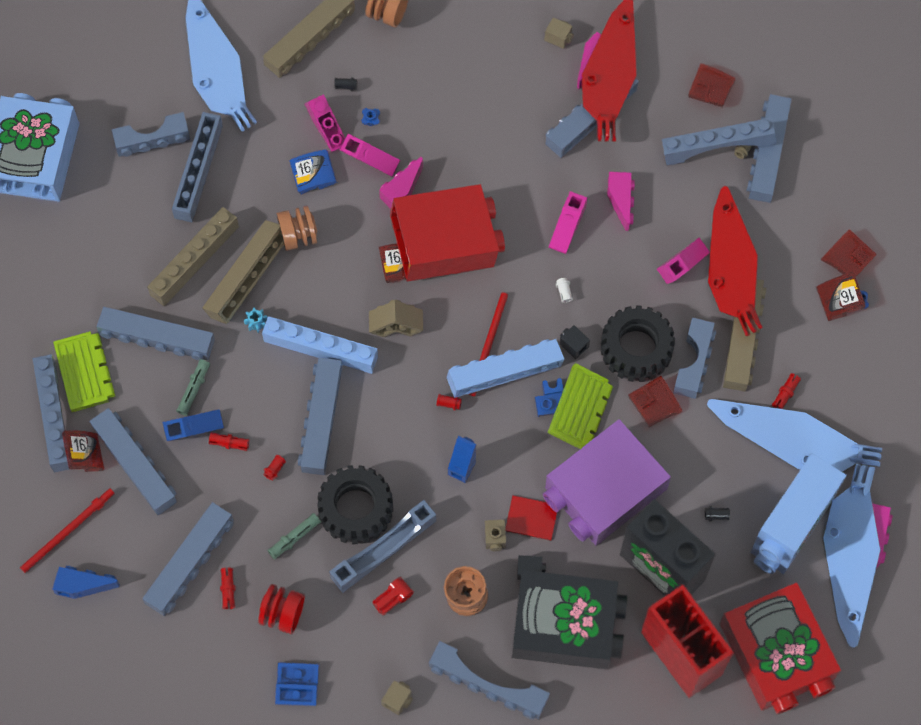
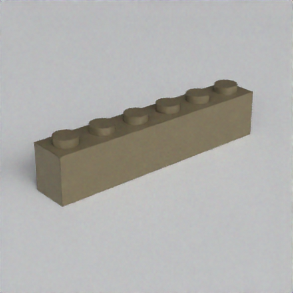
M324 0L263 55L264 65L279 78L287 74L293 65L302 61L305 54L315 49L317 43L322 39H326L334 28L339 27L347 16L349 17L353 14L355 10L354 0Z
M222 207L147 286L150 296L165 306L239 228L237 217Z
M265 220L202 307L211 319L227 324L285 244L280 224Z
M757 279L755 301V310L758 317L762 316L764 305H761V299H765L766 288L763 287L764 280ZM736 317L733 320L723 388L746 392L747 386L752 384L753 374H750V368H754L756 357L753 356V350H757L758 339H755L756 333L760 332V329L756 325L757 332L753 333L749 329L751 335L745 336L740 321Z

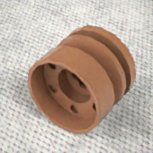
M368 0L366 16L371 19L374 17L376 21L383 17L384 24L396 28L405 14L408 0Z
M308 205L303 206L304 215L302 216L299 208H296V217L292 218L289 210L276 213L286 251L298 248V239H302L305 246H308L307 237H310L312 244H317V228Z
M462 566L455 568L446 577L444 591L448 604L454 612L462 616H472L484 609L488 601V591L485 579L478 570L473 567ZM465 591H468V593H470L469 597L464 595Z

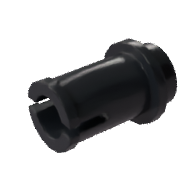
M351 77V79L335 78V90L347 89L353 92V90H357V79H354V77Z
M709 506V508H705V520H709V522H712V520H730V509L712 508V506Z

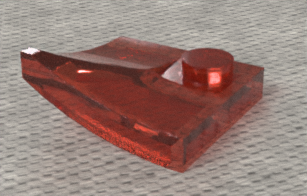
M701 63L688 97L723 107L735 83V78L721 70Z
M849 229L821 260L838 270L846 278L853 276V278L849 279L853 280L877 254Z
M662 376L657 377L628 395L648 427L682 412V408Z

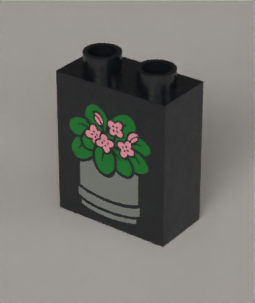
M655 499L626 527L620 556L664 596H667L682 585L692 595L706 580L716 555Z
M522 570L512 658L608 670L611 658L621 659L624 634H616L613 631L615 618L625 619L628 595L617 594L618 581Z

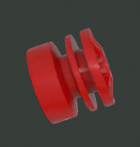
M271 584L262 599L258 623L264 626L268 622V627L273 628L276 622L279 621V631L292 635L302 614L305 594L291 590L286 598L284 587H280L278 590L277 585Z

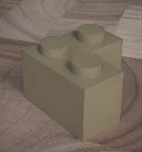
M391 300L390 303L369 311V333L381 337L395 332L413 336L423 331V310L416 308L414 305H407L400 300Z

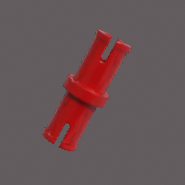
M790 373L786 383L780 387L778 396L771 404L773 408L778 406V409H783L789 398L793 397V391L801 381L798 375L794 379L795 374Z
M210 433V445L222 446L229 450L233 448L248 451L249 439L234 437L233 434Z
M228 567V576H226V568L220 569L222 608L228 610L229 601L230 609H234V591H236V586L233 585V568Z

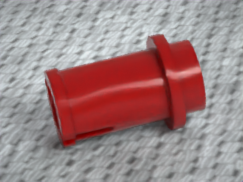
M438 395L437 406L453 408V411H456V409L460 410L462 398Z
M275 455L268 468L264 469L263 475L273 481L278 477L277 474L286 463V460L280 455Z

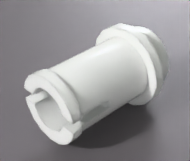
M567 278L558 279L555 286L559 290L561 303L571 302L573 297L569 287L570 281Z

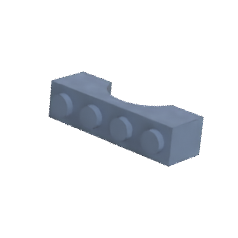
M184 112L165 116L162 127L150 134L138 133L130 125L111 129L119 157L130 156L137 152H147L153 148H164L170 144L184 143L186 140H190Z
M692 317L686 342L696 351L697 360L693 365L679 369L674 394L696 399L697 392H702L704 382L700 380L702 375H706L708 365L705 364L706 358L710 359L712 347H709L710 341L714 342L717 331L713 330V322Z

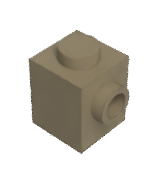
M553 17L545 30L544 40L564 49L566 44H570L573 39L572 25Z
M485 520L486 549L500 551L502 548H506L505 520Z
M394 680L381 700L382 706L400 715L404 708L407 709L413 700L410 686L402 681L398 683Z

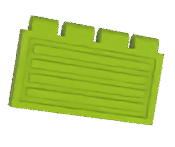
M89 331L53 341L72 413L108 403L109 398L115 397L112 383H107L111 381L108 366L105 365L107 362L104 350L101 348L102 343L99 333L91 334Z
M575 363L572 366L547 433L579 449L593 440L595 435L591 433L597 432L601 418L598 416H603L607 401L604 399H609L613 386L608 384L609 380Z

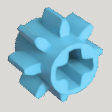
M254 307L250 313L246 312L247 319H244L245 325L249 324V331L253 329L259 332L260 329L264 328L268 317L264 315L263 309L259 311Z

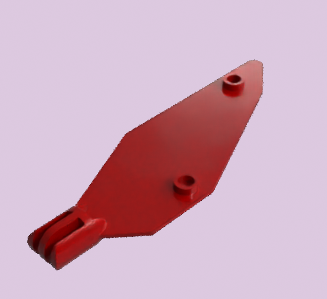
M623 0L611 13L582 73L583 107L597 121V135L600 142L602 140V129L604 132V142L609 141L610 128L611 142L616 141L615 121L636 78L633 0Z
M723 186L713 211L708 283L720 312L738 318L745 336L751 335L749 329L755 333L757 332L756 325L759 329L763 328L755 310L758 254L730 189L727 186Z

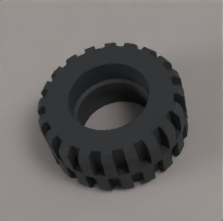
M636 305L634 309L628 306L625 307L623 312L618 310L615 312V316H611L603 329L600 350L601 355L604 356L603 361L605 365L609 364V370L612 373L616 371L618 373L617 377L621 379L627 377L628 381L631 382L634 379H639V382H645L647 377L649 380H652L656 377V374L661 375L665 367H668L675 346L673 327H669L670 322L667 318L662 319L663 314L659 311L655 313L652 311L653 308L650 307L642 309V305ZM629 332H643L653 339L656 347L652 353L646 356H634L627 353L621 347L620 338Z
M353 465L347 466V470L339 468L336 470V475L331 473L327 477L328 481L322 483L321 491L318 492L317 506L320 520L325 530L330 531L333 538L339 537L343 543H347L348 540L352 541V544H358V541L363 540V543H368L369 538H378L380 536L379 532H384L387 529V523L391 522L393 498L388 482L384 481V477L381 474L376 475V471L372 468H369L368 471L365 470V466L361 465L358 466V469L353 468ZM353 490L364 491L372 496L374 508L367 516L361 519L345 518L337 510V502L342 495Z

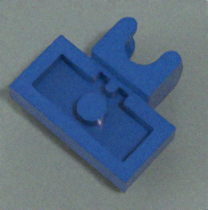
M561 378L557 379L555 388H550L548 381H542L543 396L535 397L538 417L555 414L564 390Z

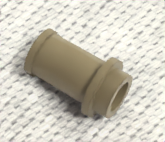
M753 145L736 146L734 153L738 158L743 159L748 156V151Z

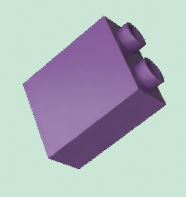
M618 419L547 475L545 486L547 491L543 493V497L555 512L563 508L573 519L568 523L569 528L580 541L583 542L589 538L597 546L668 489L671 476L621 420Z

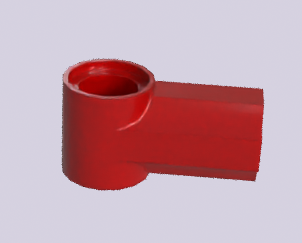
M399 577L388 586L385 592L373 600L372 604L384 616L397 604L407 601L414 594V591L402 577Z

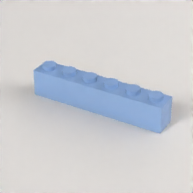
M269 316L262 331L263 340L266 343L317 358L341 360L344 366L371 374L378 359L377 348Z
M546 339L537 345L532 346L529 344L516 351L508 350L499 356L491 355L485 360H473L468 365L453 366L448 371L447 380L453 396L456 398L559 368L563 364L564 357L557 340L550 341Z

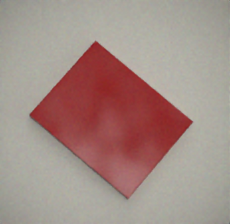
M512 496L505 531L551 541L557 512L547 502Z

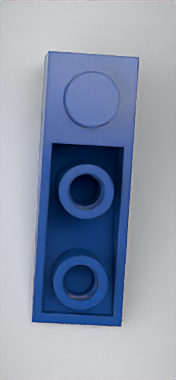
M220 409L162 422L167 441L224 428Z
M458 436L448 466V475L466 483L476 464V444L468 437L462 438Z
M66 566L65 568L59 567L52 590L56 595L76 599L119 588L120 584L113 575L104 574V576H100L91 570L82 572L77 571L75 567Z

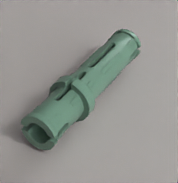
M202 359L199 360L194 374L190 376L191 380L183 398L176 409V412L179 414L188 415L201 384L205 382L204 377L210 367L209 362Z
M312 513L311 516L286 536H281L280 541L267 550L270 556L276 560L287 549H292L293 544L321 523L320 519Z

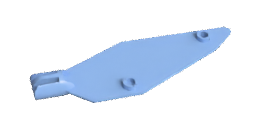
M188 0L186 26L193 85L212 112L230 115L243 132L245 129L239 121L240 118L247 128H250L251 125L245 117L246 114L254 125L257 121L246 106L240 56L202 1Z
M710 399L707 402V406L726 426L797 469H802L812 453L841 472L854 464L880 467L881 462L876 460H881V447L857 444L805 412ZM735 409L738 413L734 415L731 413V410Z
M860 464L855 465L851 486L832 501L823 537L837 620L850 647H856L859 642L880 554L870 494L875 467L861 466ZM856 615V619L852 621V616Z

